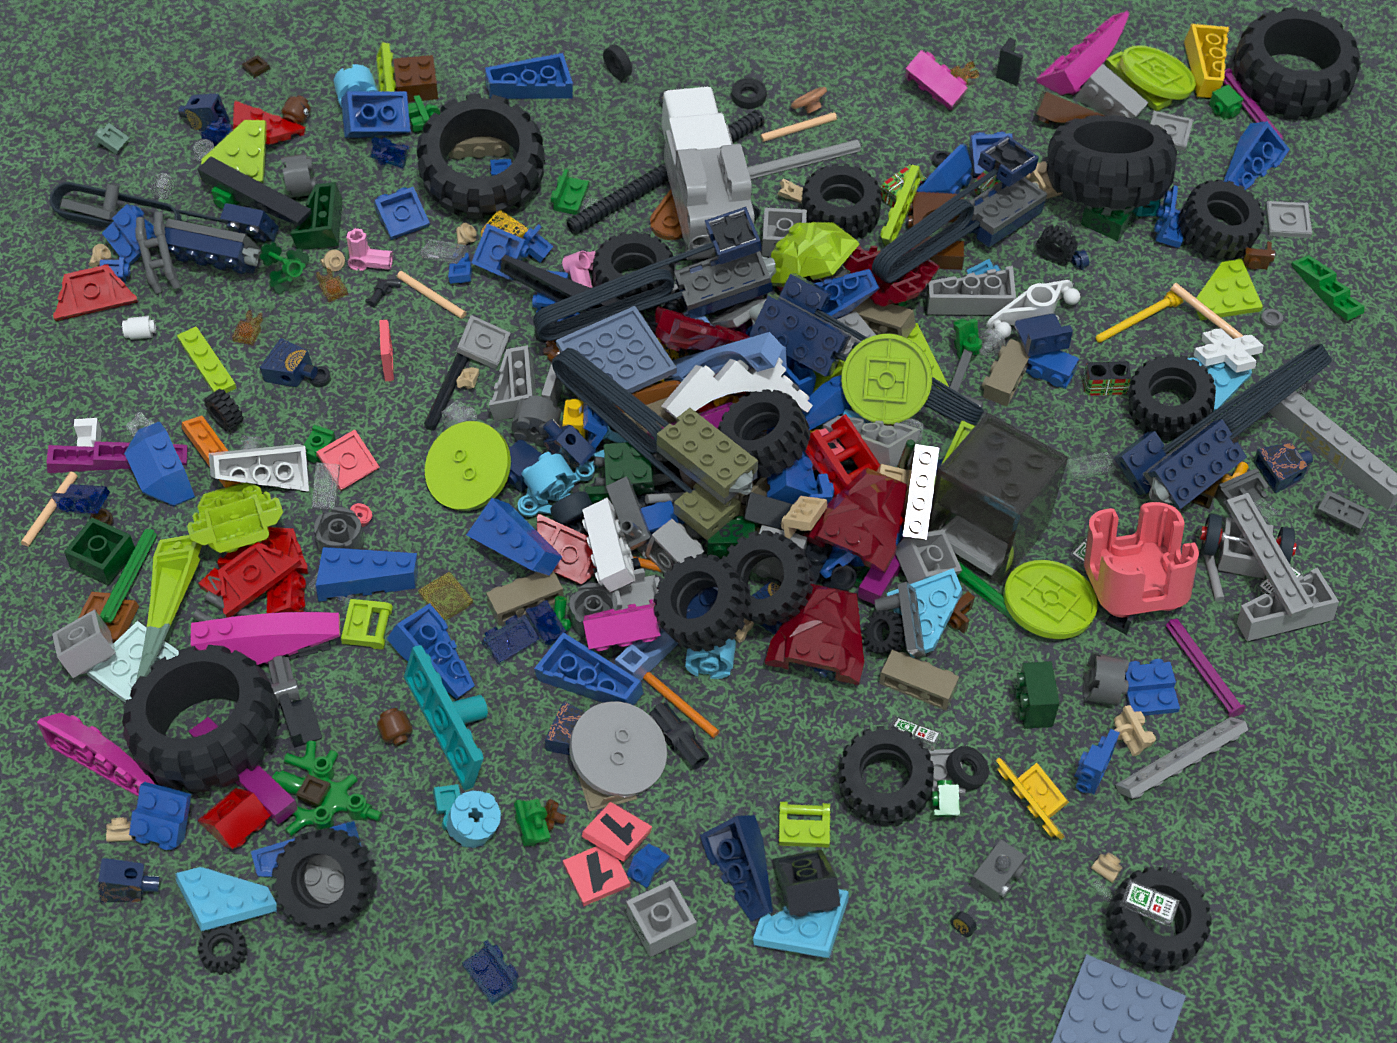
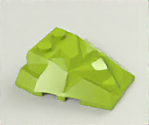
M795 223L790 227L789 233L776 243V248L771 252V258L774 259L776 273L771 278L772 286L784 287L789 275L793 273L801 277L810 276L813 280L833 275L859 246L858 241L835 223Z
M243 482L203 494L197 506L199 513L193 514L194 522L188 523L187 527L192 541L203 546L208 544L220 553L234 552L239 547L245 545L252 546L256 542L261 543L262 540L267 539L269 536V526L275 525L283 514V510L277 497L271 499L270 493L264 492L262 494L260 487L253 483Z

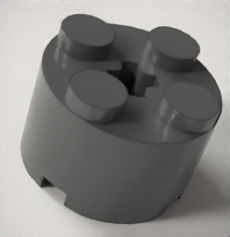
M305 153L281 157V162H286L284 168H282L286 189L292 192L288 197L309 196L315 184H317L316 177L311 176V170L314 168L312 156H307Z
M533 395L529 396L527 400L521 398L517 403L511 425L514 438L516 440L535 442L536 445L545 447L543 442L549 435L543 429V426L551 419H554L559 424L560 408L558 407L557 410L553 406L554 402L545 397Z
M335 507L330 509V512L326 514L323 512L318 516L314 524V532L321 555L323 547L362 549L364 536L360 519L356 516L355 512L348 508Z
M599 583L582 585L575 594L573 593L570 598V618L572 627L579 636L586 637L583 624L584 616L610 609L618 610L615 593L613 591L609 592L604 585L601 586Z
M1092 653L1086 665L1091 668L1088 674H1084V697L1087 701L1119 705L1121 695H1126L1129 682L1125 680V673L1128 670L1129 660L1122 657Z

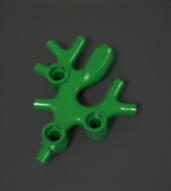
M307 741L305 756L298 757L290 753L285 755V763L307 770L309 775L331 784V788L321 806L315 809H304L297 806L298 809L292 814L296 817L295 821L285 828L286 833L290 837L307 825H314L316 830L334 827L333 817L339 811L348 812L353 820H367L370 818L378 822L380 821L382 812L372 809V805L366 803L363 795H348L347 790L358 781L354 774L351 773L340 782L331 781L335 775L333 764L338 757L337 752L330 750L326 757L321 756L316 759V742ZM284 770L276 771L272 776L288 794L292 795L297 794L306 778Z

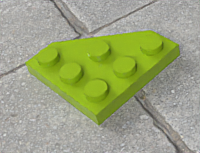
M244 120L202 158L201 165L212 156L247 176L264 183L267 122L265 120Z
M1242 259L1221 262L1196 298L1219 317L1261 312L1263 308ZM1197 311L1200 320H1207L1204 315Z

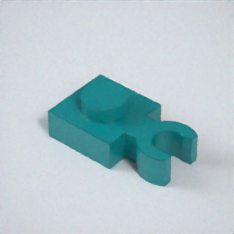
M459 784L434 787L433 789L436 813L444 814L442 820V828L444 830H447V815L455 800L460 796Z

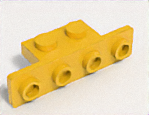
M1000 757L996 759L1000 765L997 769L1006 781L1009 778L1015 784L1012 789L1020 799L1025 797L1030 804L1027 808L1036 818L1040 816L1044 820L1045 824L1042 827L1051 837L1056 835L1062 840L1065 836L1050 818L1066 806L1069 801L1049 776L1036 763L1018 778L1004 760Z

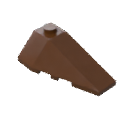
M1046 91L1041 92L1035 114L1039 116L1038 120L1049 124L1050 120L1066 123L1075 118L1083 119L1086 116H1105Z

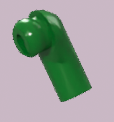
M563 596L555 597L554 624L559 632L561 630L568 632L571 628V621L565 619L567 598Z

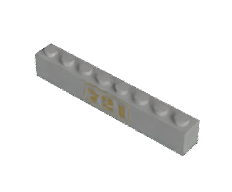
M1296 391L1269 411L1273 417L1387 511L1397 504V473Z

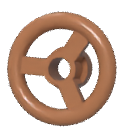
M820 87L804 94L792 102L791 108L797 109L805 106L807 113L822 107L819 99L827 92V88Z

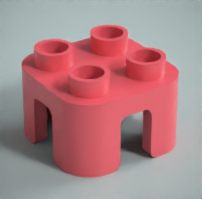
M1161 502L1143 504L1140 507L1137 531L1132 535L1116 537L1119 518L1115 509L1100 510L1092 515L1088 527L1084 568L1103 608L1110 614L1122 618L1139 613L1174 610L1185 605L1190 600L1199 551L1195 543L1183 544L1182 553L1180 552L1184 519L1176 508Z

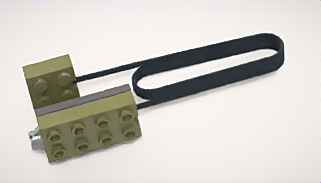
M573 348L565 349L552 359L553 370L566 387L639 453L685 491L674 502L675 515L708 540L740 513V501L734 496L739 492L748 495L752 491L753 480L757 478L758 460L690 407L677 417L675 425L669 424ZM621 410H623L626 414H628L631 418H633L636 422L643 426L651 434L653 439L649 435H647L639 426H637L629 417H627ZM649 452H659L696 482L693 489Z

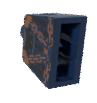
M551 419L543 426V429L549 435L543 442L545 447L552 455L561 454L570 468L583 466L596 452L594 447L571 425L560 427L554 419Z
M1292 443L1257 449L1253 462L1276 494L1302 480L1307 471V465L1313 462V457L1310 451L1307 450L1299 453Z
M562 702L545 738L546 751L570 755V736L575 724L585 713L584 711L567 702Z
M108 858L101 859L98 880L100 902H142L143 891L158 892L160 876L145 875L144 864Z

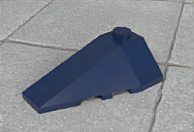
M735 816L700 834L708 860L712 865H718L723 873L721 876L725 884L730 883L736 891L734 898L749 920L755 921L772 913L773 908L764 841L756 816Z

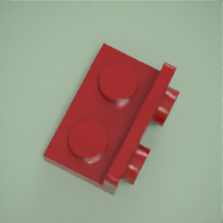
M296 570L267 590L266 614L304 612L306 581Z

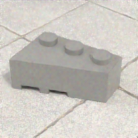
M1104 64L1090 76L1074 98L1107 116L1122 115L1133 119L1148 104L1144 98Z
M528 345L506 349L499 371L500 377L498 383H495L493 399L489 402V408L494 420L514 418L517 403L521 398L527 400L529 396H537L534 361Z

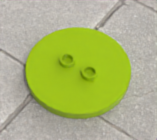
M1132 46L1127 48L1120 58V66L1125 75L1142 89L1157 96L1168 99H1185L1192 94L1196 86L1192 72L1181 61L1161 50L1147 46Z
M897 334L871 336L856 345L846 358L842 370V388L845 398L857 414L875 423L878 420L883 421L884 424H895L905 421L924 406L930 395L932 370L929 360L923 350L906 337Z
M466 421L449 427L434 441L426 458L425 479L429 491L441 504L457 511H471L487 505L491 498H495L501 492L508 479L511 467L509 447L503 436L485 423Z
M1034 560L1019 565L1010 573L1003 592L1006 608L1013 619L1026 630L1046 638L1067 639L1083 633L1090 627L1097 612V597L1091 584L1073 568L1055 561Z

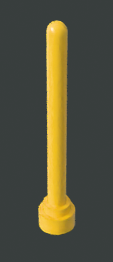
M1170 290L1166 293L1163 300L1103 331L1095 339L1101 343L1166 307L1179 306L1184 300Z

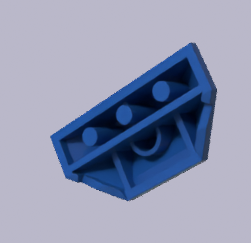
M964 143L960 144L932 172L916 192L958 194L963 186H968L972 179V164L967 145Z
M160 421L139 429L124 454L142 493L173 507L194 499L195 495L185 469L166 429Z

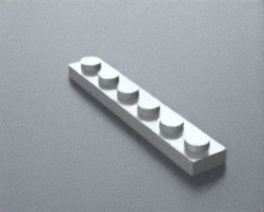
M1249 493L1228 499L1226 506L1289 617L1293 618L1312 611L1314 606Z
M1233 717L1224 720L1115 784L1118 792L1130 798L1142 796L1144 791L1162 784L1164 779L1171 775L1179 774L1186 766L1201 761L1202 757L1208 753L1218 751L1225 743L1238 739L1242 733L1248 730L1246 721Z

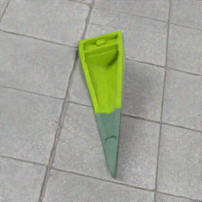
M189 535L160 540L154 553L149 614L137 679L140 675L146 677L149 674L151 665L158 655L199 564L200 558L198 555L202 545L192 541Z

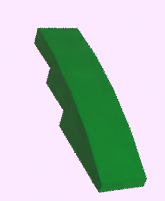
M1310 255L1292 262V267L1326 305L1348 321L1364 313L1365 306L1350 297L1351 289L1336 280V272Z

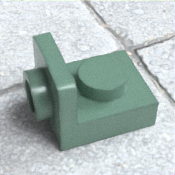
M108 123L104 129L100 127L95 133L94 137L96 140L94 146L97 148L102 144L117 155L128 142L129 137Z

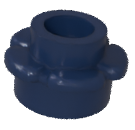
M1077 250L1074 256H1072V263L1075 268L1080 267L1081 270H1084V267L1089 266V257L1085 250Z

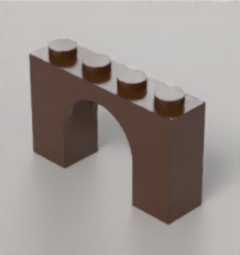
M916 192L908 213H912V216H908V228H912L957 194ZM960 213L949 222L954 223L960 216ZM928 236L926 239H924L922 242H920V243H919L918 245H916L914 248H916L917 246H919L920 244H922V243L925 242L926 240L930 239L931 236ZM964 241L954 242L931 257L930 260L939 265V269L962 270Z

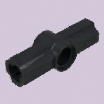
M661 702L656 705L649 715L660 727L666 744L668 746L671 745L670 749L679 753L691 770L703 766L709 760V755L696 740L694 731L685 720L681 721L667 702Z

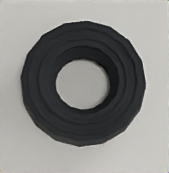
M613 44L604 49L603 60L608 71L618 80L629 77L632 73V64L623 48Z
M742 78L732 86V101L744 109L760 107L767 97L766 86L756 78ZM744 90H753L756 92V95L746 97L741 93Z
M960 746L953 750L946 760V769L949 777L963 789L975 790L982 786L989 776L988 763L984 756L975 748ZM961 760L971 764L975 771L974 775H968L962 769Z

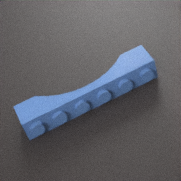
M770 332L672 360L677 367V373L663 380L665 382H682L696 365L701 367L706 365L716 374L730 359L736 361L740 359L757 372L775 367L783 346Z
M661 627V634L657 636L656 640L643 642L641 639L629 645L615 659V665L641 681L644 675L666 657L678 643Z

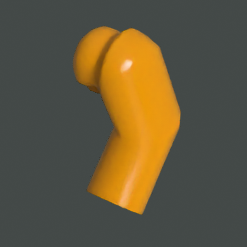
M1240 462L1233 475L1225 474L1221 483L1246 473L1249 468L1248 464Z

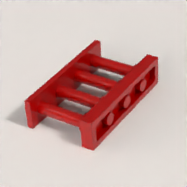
M847 414L831 425L833 431L823 436L818 429L811 432L805 451L818 472L828 475L829 483L832 482L834 486V496H837L865 468L877 471L880 463ZM839 438L846 449L835 455L828 443ZM852 457L858 469L847 474L841 462Z

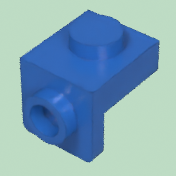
M539 224L534 230L529 228L523 238L530 241L528 244L531 247L529 254L538 262H541L554 246L537 233L542 227Z
M119 257V260H100V266L108 265L117 277L126 283V277L130 276V264H127L124 257Z
M818 474L816 480L818 494H811L809 497L827 499L828 504L833 498L834 486L832 482L829 483L827 474Z
M648 844L634 855L627 875L647 888L651 885L654 875L667 864L670 856L662 852L658 847Z

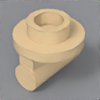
M463 223L460 227H457L458 247H465L467 243H473L476 240L477 233L472 225Z
M104 244L94 246L89 262L90 267H97L100 264V260H111V252Z
M330 250L320 260V263L331 271H338L344 266L345 257L338 250Z
M125 817L111 819V823L106 824V841H133L134 836L129 835L131 822H127Z
M1111 853L1106 855L1100 854L1091 869L1113 883L1122 870V866L1119 865L1121 860Z

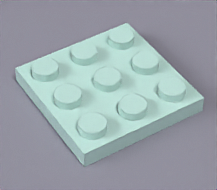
M138 621L113 643L116 654L112 655L109 660L91 667L86 672L88 676L125 703L127 699H131L130 692L137 679L146 634V627ZM163 641L154 663L164 656L168 660L179 655L178 650L166 641Z

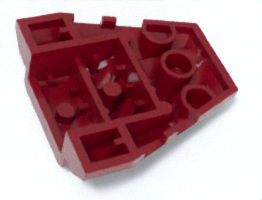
M858 246L843 263L844 268L850 271L849 274L868 269L872 272V264L881 250H877V246H871L869 251H864L861 246ZM928 259L892 283H885V281L873 274L880 289L869 298L876 305L882 307L919 296L936 275L940 266Z
M660 307L656 309L655 322L658 325L655 336L661 339L662 344L667 345L668 348L680 351V348L709 350L750 338V336L743 332L720 325L713 327L710 323L698 318H690L684 314Z
M865 468L827 504V509L811 531H805L803 536L807 537L808 542L822 548L828 543L859 556L865 566L885 574L896 554L897 534L900 533L901 526L899 522L901 513L904 511L908 485Z
M810 584L813 586L812 594L807 593L805 597L809 601L806 606L800 605L798 608L799 614L796 616L790 614L788 616L789 621L784 622L771 639L765 665L789 669L790 662L834 671L836 672L835 680L859 685L865 661L857 593Z

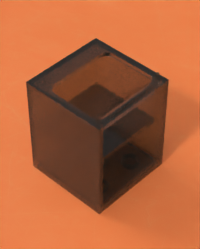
M987 412L938 468L933 490L928 532L940 530L954 513L1007 543L1008 546L1001 570H997L993 575L988 574L955 553L958 561L1002 585L1048 528L1068 456Z

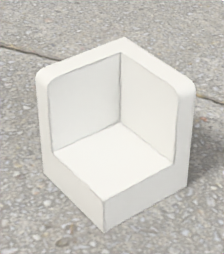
M97 418L74 419V428L78 437L77 446L94 447L95 441L101 442L102 430Z

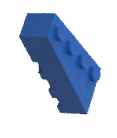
M772 427V428L767 429V435H768L775 427ZM802 451V457L799 461L795 460L791 468L788 469L787 467L782 470V473L778 475L776 473L771 474V477H767V484L770 485L767 497L795 504L800 496L809 497L811 494H818L813 465L805 451Z
M564 632L534 668L538 681L602 703L624 702L635 705L643 694L642 684L639 679Z

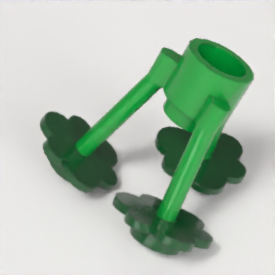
M275 242L263 244L261 246L262 253L259 255V258L263 260V264L266 266H270L278 261L283 263L282 269L272 271L269 274V286L274 287V292L277 294L290 289L289 284L293 277L300 276L302 271L306 269L305 263L309 261L308 254L303 253V250L300 248L288 250L286 252L287 259L281 257L282 249Z

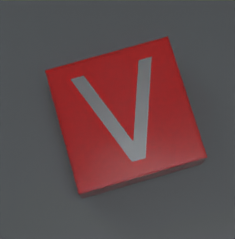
M214 568L198 584L205 592L208 593L210 591L217 596H221L220 587L222 584L219 580L218 569Z

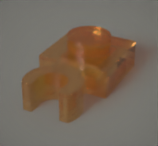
M973 61L968 62L963 69L959 65L950 69V74L955 78L960 77L966 84H968L966 79H974L979 76L977 69L972 72L970 71L975 67Z
M329 267L326 268L328 274L326 276L320 275L319 271L316 272L317 280L320 282V290L328 303L348 295V291L339 276L333 278V272Z
M248 310L246 312V322L239 321L232 335L233 341L254 346L261 331L259 324L263 321L262 313L259 312L256 318H252V311Z

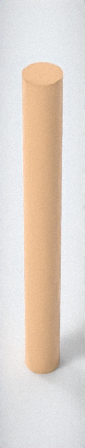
M833 112L760 134V138L763 142L835 121L837 116Z
M403 271L397 274L398 279H401V281L460 319L466 316L464 310Z
M1175 283L1171 287L1174 293L1225 331L1233 339L1243 337L1240 332L1180 285Z
M70 472L22 539V545L30 546L77 479V474Z

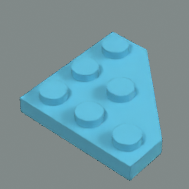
M1187 358L1188 360L1194 359L1198 361L1199 366L1203 365L1197 358ZM1225 362L1205 366L1208 369V374L1210 373L1214 379V385H1216L1214 411L1229 400L1238 391L1239 387L1251 377V369L1236 373Z
M954 568L910 584L916 589L925 653L935 649L963 593ZM898 589L888 592L887 596L899 593ZM901 607L893 609L894 612L902 615Z
M203 867L176 873V882L201 931L276 911L277 903L266 886Z
M839 890L841 906L834 907L830 911L823 912L817 910L809 912L805 916H790L786 906H784L783 911L773 916L768 914L760 918L753 937L754 945L829 958L849 899L848 891Z

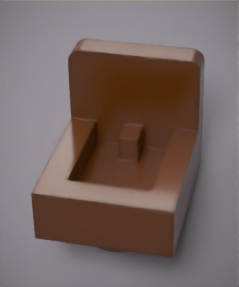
M1267 241L1265 249L1246 248L1242 259L1245 267L1267 270L1269 263H1273L1275 257V250H1272V242Z
M968 591L960 597L948 621L953 629L960 630L963 634L967 631L970 621L965 614L972 609L975 599Z

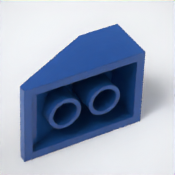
M347 91L342 96L345 138L375 137L410 132L407 92Z

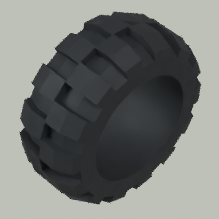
M1285 7L1281 12H1276L1275 10L1266 12L1249 24L1241 35L1233 60V71L1236 81L1241 84L1243 92L1249 98H1252L1254 102L1256 101L1262 111L1270 115L1276 112L1283 114L1284 119L1297 120L1300 116H1307L1308 120L1322 117L1326 111L1331 113L1346 101V98L1352 92L1360 70V53L1351 32L1344 31L1343 24L1335 18L1331 17L1328 19L1321 16L1322 12L1312 9L1300 11L1297 7ZM1282 54L1300 56L1314 62L1322 70L1314 72L1293 70L1279 64L1271 56Z
M481 93L466 95V100L457 102L456 99H453L442 105L440 115L436 113L431 115L423 126L424 133L418 138L416 152L420 178L423 179L424 188L436 202L441 200L442 208L457 216L460 212H464L467 214L468 219L483 220V215H495L498 211H503L509 215L511 207L515 205L519 209L532 197V191L539 188L544 175L543 166L545 164L543 137L538 125L531 121V116L519 105L515 104L511 107L509 106V100L493 94L491 99L481 98ZM479 136L503 140L517 153L515 160L506 170L486 178H472L461 175L450 168L445 160L458 143Z
M1122 115L1086 116L1083 119L1075 118L1067 121L1064 126H1059L1049 141L1046 172L1053 189L1057 193H1062L1063 197L1070 201H1078L1084 203L1085 206L1096 208L1125 209V207L1130 206L1137 208L1149 205L1150 201H1158L1169 190L1174 182L1177 150L1171 135L1167 134V131L1159 125L1149 124V121L1139 118H1127Z
M208 645L206 650H199L195 646L178 650L179 655L168 660L164 656L152 664L151 672L146 677L140 675L132 686L130 692L131 699L126 700L122 719L124 739L138 766L146 775L155 779L158 784L178 791L183 786H186L187 790L193 793L210 791V786L219 783L223 787L240 780L239 774L244 770L249 769L251 772L264 759V748L271 749L278 730L277 723L280 716L277 697L265 671L257 666L256 661L237 650L231 653L230 649L218 645ZM213 698H227L238 701L232 714L220 726L206 734L185 739L165 736L172 721L182 711L198 702Z

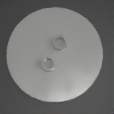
M605 702L593 706L579 718L570 736V756L577 773L590 787L603 794L631 797L643 793L658 780L665 768L667 746L664 735L654 719L634 705L624 702Z

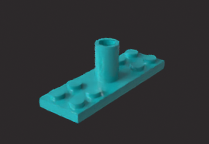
M422 645L412 647L404 679L464 791L474 787L483 762V753L475 745L472 733L466 728L465 724L487 717L486 701L481 695H476L452 702L442 684L440 674L435 671L429 654L425 653Z

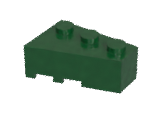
M336 182L315 184L305 204L306 207L311 209L312 214L300 226L292 229L290 233L296 248L308 250L339 246L343 199Z

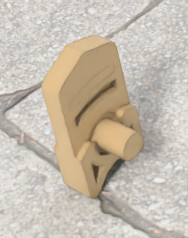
M782 179L780 182L782 189L777 195L801 203L803 188Z
M473 367L463 369L457 379V387L466 386V389L474 388L479 376V369Z

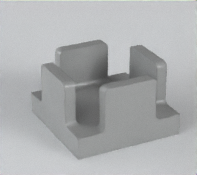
M643 568L634 570L635 581L613 591L617 597L618 610L626 609L628 605L634 603L636 607L650 604L649 599H653L654 594L658 593L656 588L660 581L659 577H655V575L645 577Z

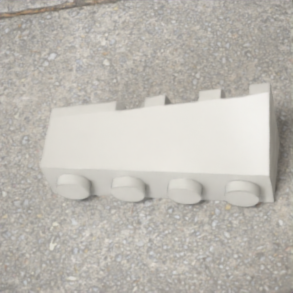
M301 444L209 453L210 474L215 479L309 491L305 446Z
M606 498L582 509L585 518L582 520V523L589 534L586 539L589 547L593 550L591 559L598 571L595 573L598 583L601 586L604 585L609 592H612L634 582V567L629 556L631 555V549L627 544L624 533L620 530V522L612 503Z

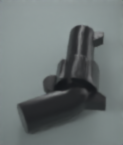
M378 278V283L374 288L375 292L365 302L375 307L382 296L391 292V288H401V279L382 280Z

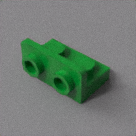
M564 169L562 176H558L557 189L553 190L551 194L554 211L577 215L588 191L589 181L569 177V169Z

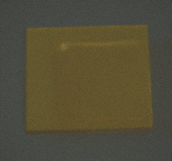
M450 571L418 590V593L426 603H430L444 620L452 618L473 603V599Z

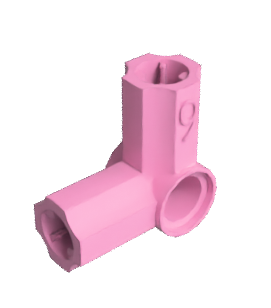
M355 228L347 233L350 256L348 265L351 269H359V271H364L367 267L391 269L393 261L392 251L371 249L367 244V237L362 229Z
M579 251L563 258V268L566 273L570 274L572 281L592 288L589 271H593V259L596 251Z

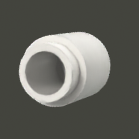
M150 316L128 318L122 322L124 337L131 340L152 338V333H156L155 320H151Z

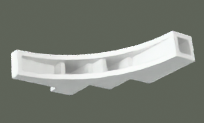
M778 358L775 367L759 372L754 368L747 371L749 366L740 359L738 361L730 359L715 377H713L715 373L706 365L704 367L696 365L661 407L677 420V417L689 407L696 411L710 401L727 394L743 391L762 392L764 389H769L771 392L779 390L791 395L798 403L801 411L808 412L813 405L808 402L809 396L800 389L797 392L792 387L794 383L785 375L781 377L786 368L781 365L783 361Z

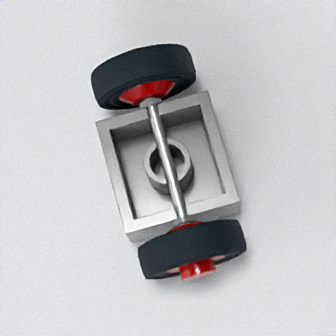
M1209 514L1205 526H1202L1200 532V540H1202L1201 553L1214 556L1220 543L1217 570L1264 579L1265 573L1235 520L1227 517L1222 529V516ZM1267 524L1269 530L1273 535V525ZM1281 527L1276 542L1290 564L1291 558L1294 557L1296 551V543H1294L1295 530L1290 527Z

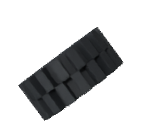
M1050 225L1049 228L1046 227L1037 240V252H1041L1039 254L1041 257H1046L1044 260H1051L1052 263L1057 262L1058 265L1066 264L1070 261L1078 247L1075 235L1071 236L1072 232L1070 230L1066 232L1065 227L1060 229L1059 225H1056L1055 228L1053 225Z
M219 388L204 399V405L208 408L206 410L211 414V418H214L215 423L219 424L224 431L229 432L242 423L244 417L242 416V411L239 410V406L234 403L235 400L231 399L225 390Z
M888 610L873 612V616L867 618L870 622L864 624V627H867V631H863V635H867V638H864L865 643H869L867 647L873 649L872 651L889 655L892 650L901 651L903 648L900 645H906L902 615ZM888 623L890 626V634L887 640L884 641L882 638V631L884 626Z
M226 924L225 928L223 926H219L216 930L211 928L209 929V934L204 931L202 933L204 939L199 938L197 951L206 969L209 968L213 974L217 971L219 975H223V971H227L228 974L232 973L231 969L234 967L238 970L240 962L244 964L246 960L244 956L248 954L247 944L242 932L236 926L232 928L231 924ZM227 941L233 945L232 951L224 957H217L213 954V949L219 942Z

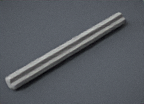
M853 140L747 168L750 179L856 153L861 150V145L858 140Z

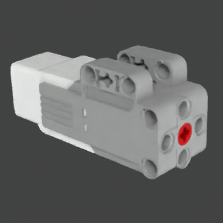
M700 87L666 91L663 94L662 130L665 138L664 162L686 252L711 243L704 220L746 206L754 224V211L751 203V179L741 144L732 143L723 113H718L712 88ZM711 248L686 259L687 261L717 257L714 248Z

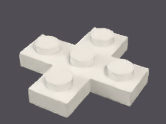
M1214 329L1202 333V341L1206 345L1195 348L1194 356L1204 366L1225 362L1237 373L1255 368L1256 360L1251 355L1262 353L1263 344L1253 335H1244L1243 337L1232 339L1222 329Z

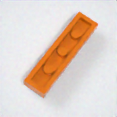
M203 416L182 422V430L209 467V453L228 451ZM219 479L225 488L241 483Z

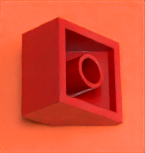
M235 788L197 821L224 847L233 849L244 844L247 840L246 837L251 832L261 829L266 824L265 820L271 815L253 792Z

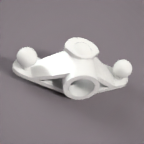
M1070 280L1034 284L993 315L986 324L987 328L995 330L996 336L1001 339L1008 338L1012 332L1010 325H1015V321L1051 313L1054 314L1059 299L1063 297L1067 304L1074 305L1080 300V293L1072 288L1073 283Z

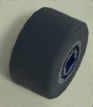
M581 491L570 494L554 503L550 508V512L556 522L567 527L570 525L575 526V523H582V520L585 519L582 509L593 504L587 492Z

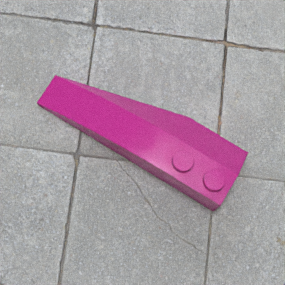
M1125 11L1111 16L1096 28L1097 31L1083 38L1084 42L1070 48V54L1066 57L1062 55L1036 78L1037 82L1060 95L1067 93L1072 95L1080 91V86L1085 84L1090 76L1103 64L1116 45L1128 19L1129 12Z
M267 613L191 623V647L195 646L199 650H206L208 645L225 646L231 650V653L235 650L256 661L257 665L264 662L268 664L273 657L285 654L290 656L298 653V650L301 648L313 647L340 637L339 613Z
M60 712L40 718L37 721L48 747L137 797L139 796L140 784L143 782L154 784L152 779L120 747L104 737L97 728L85 726L76 716L71 715L69 717Z

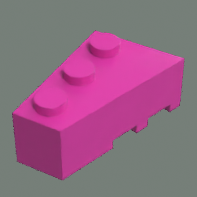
M921 50L906 67L905 78L908 81L911 79L919 84L918 88L923 91L927 90L933 95L932 97L952 110L967 93L968 87H966V82L960 77L955 78L950 74L951 70L944 64L939 65L931 53H925Z
M654 598L649 599L650 604L636 607L634 603L628 605L626 609L615 611L610 609L584 616L583 624L588 648L602 651L608 649L609 645L619 644L620 647L633 644V641L642 639L643 642L656 640L657 636L661 634V627L657 622V617L654 615L653 608L656 605L653 602Z

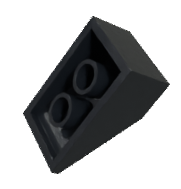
M822 849L773 858L784 903L790 916H805L809 912L817 910L826 912L834 909V907L841 906L837 876Z

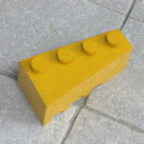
M1191 24L1184 44L1190 69L1196 82L1195 91L1197 97L1211 98L1212 92L1220 89L1223 84L1229 27Z

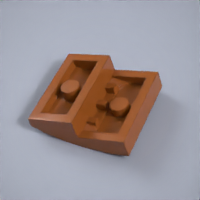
M91 592L78 619L94 609L100 615L111 593ZM123 600L113 622L105 623L110 630L113 643L128 630L139 608L135 600Z

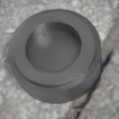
M1267 309L1262 313L1260 321L1268 329H1277L1282 325L1283 315L1278 310Z

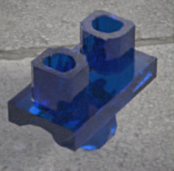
M219 117L218 122L212 121L211 124L207 125L206 130L201 133V139H206L208 148H214L233 131V125L227 124L225 117Z
M372 138L371 158L377 159L381 165L388 163L402 169L405 167L406 158L409 153L407 145H397L386 138Z
M547 600L536 607L526 609L527 616L545 645L554 644L563 632L567 634Z

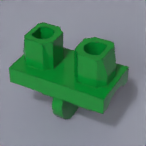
M420 95L414 96V103L408 104L413 132L423 130V126L433 113L440 115L439 107L436 105L427 104L425 108Z
M964 318L954 321L953 328L956 331L954 344L957 349V358L961 359L964 349L973 352L972 355H978L979 349L982 348V340L978 336V321L975 318L968 321Z
M539 799L531 801L516 800L514 803L516 810L515 819L521 827L523 845L535 846L538 842H548L551 837L545 820L548 815L546 808L541 807Z

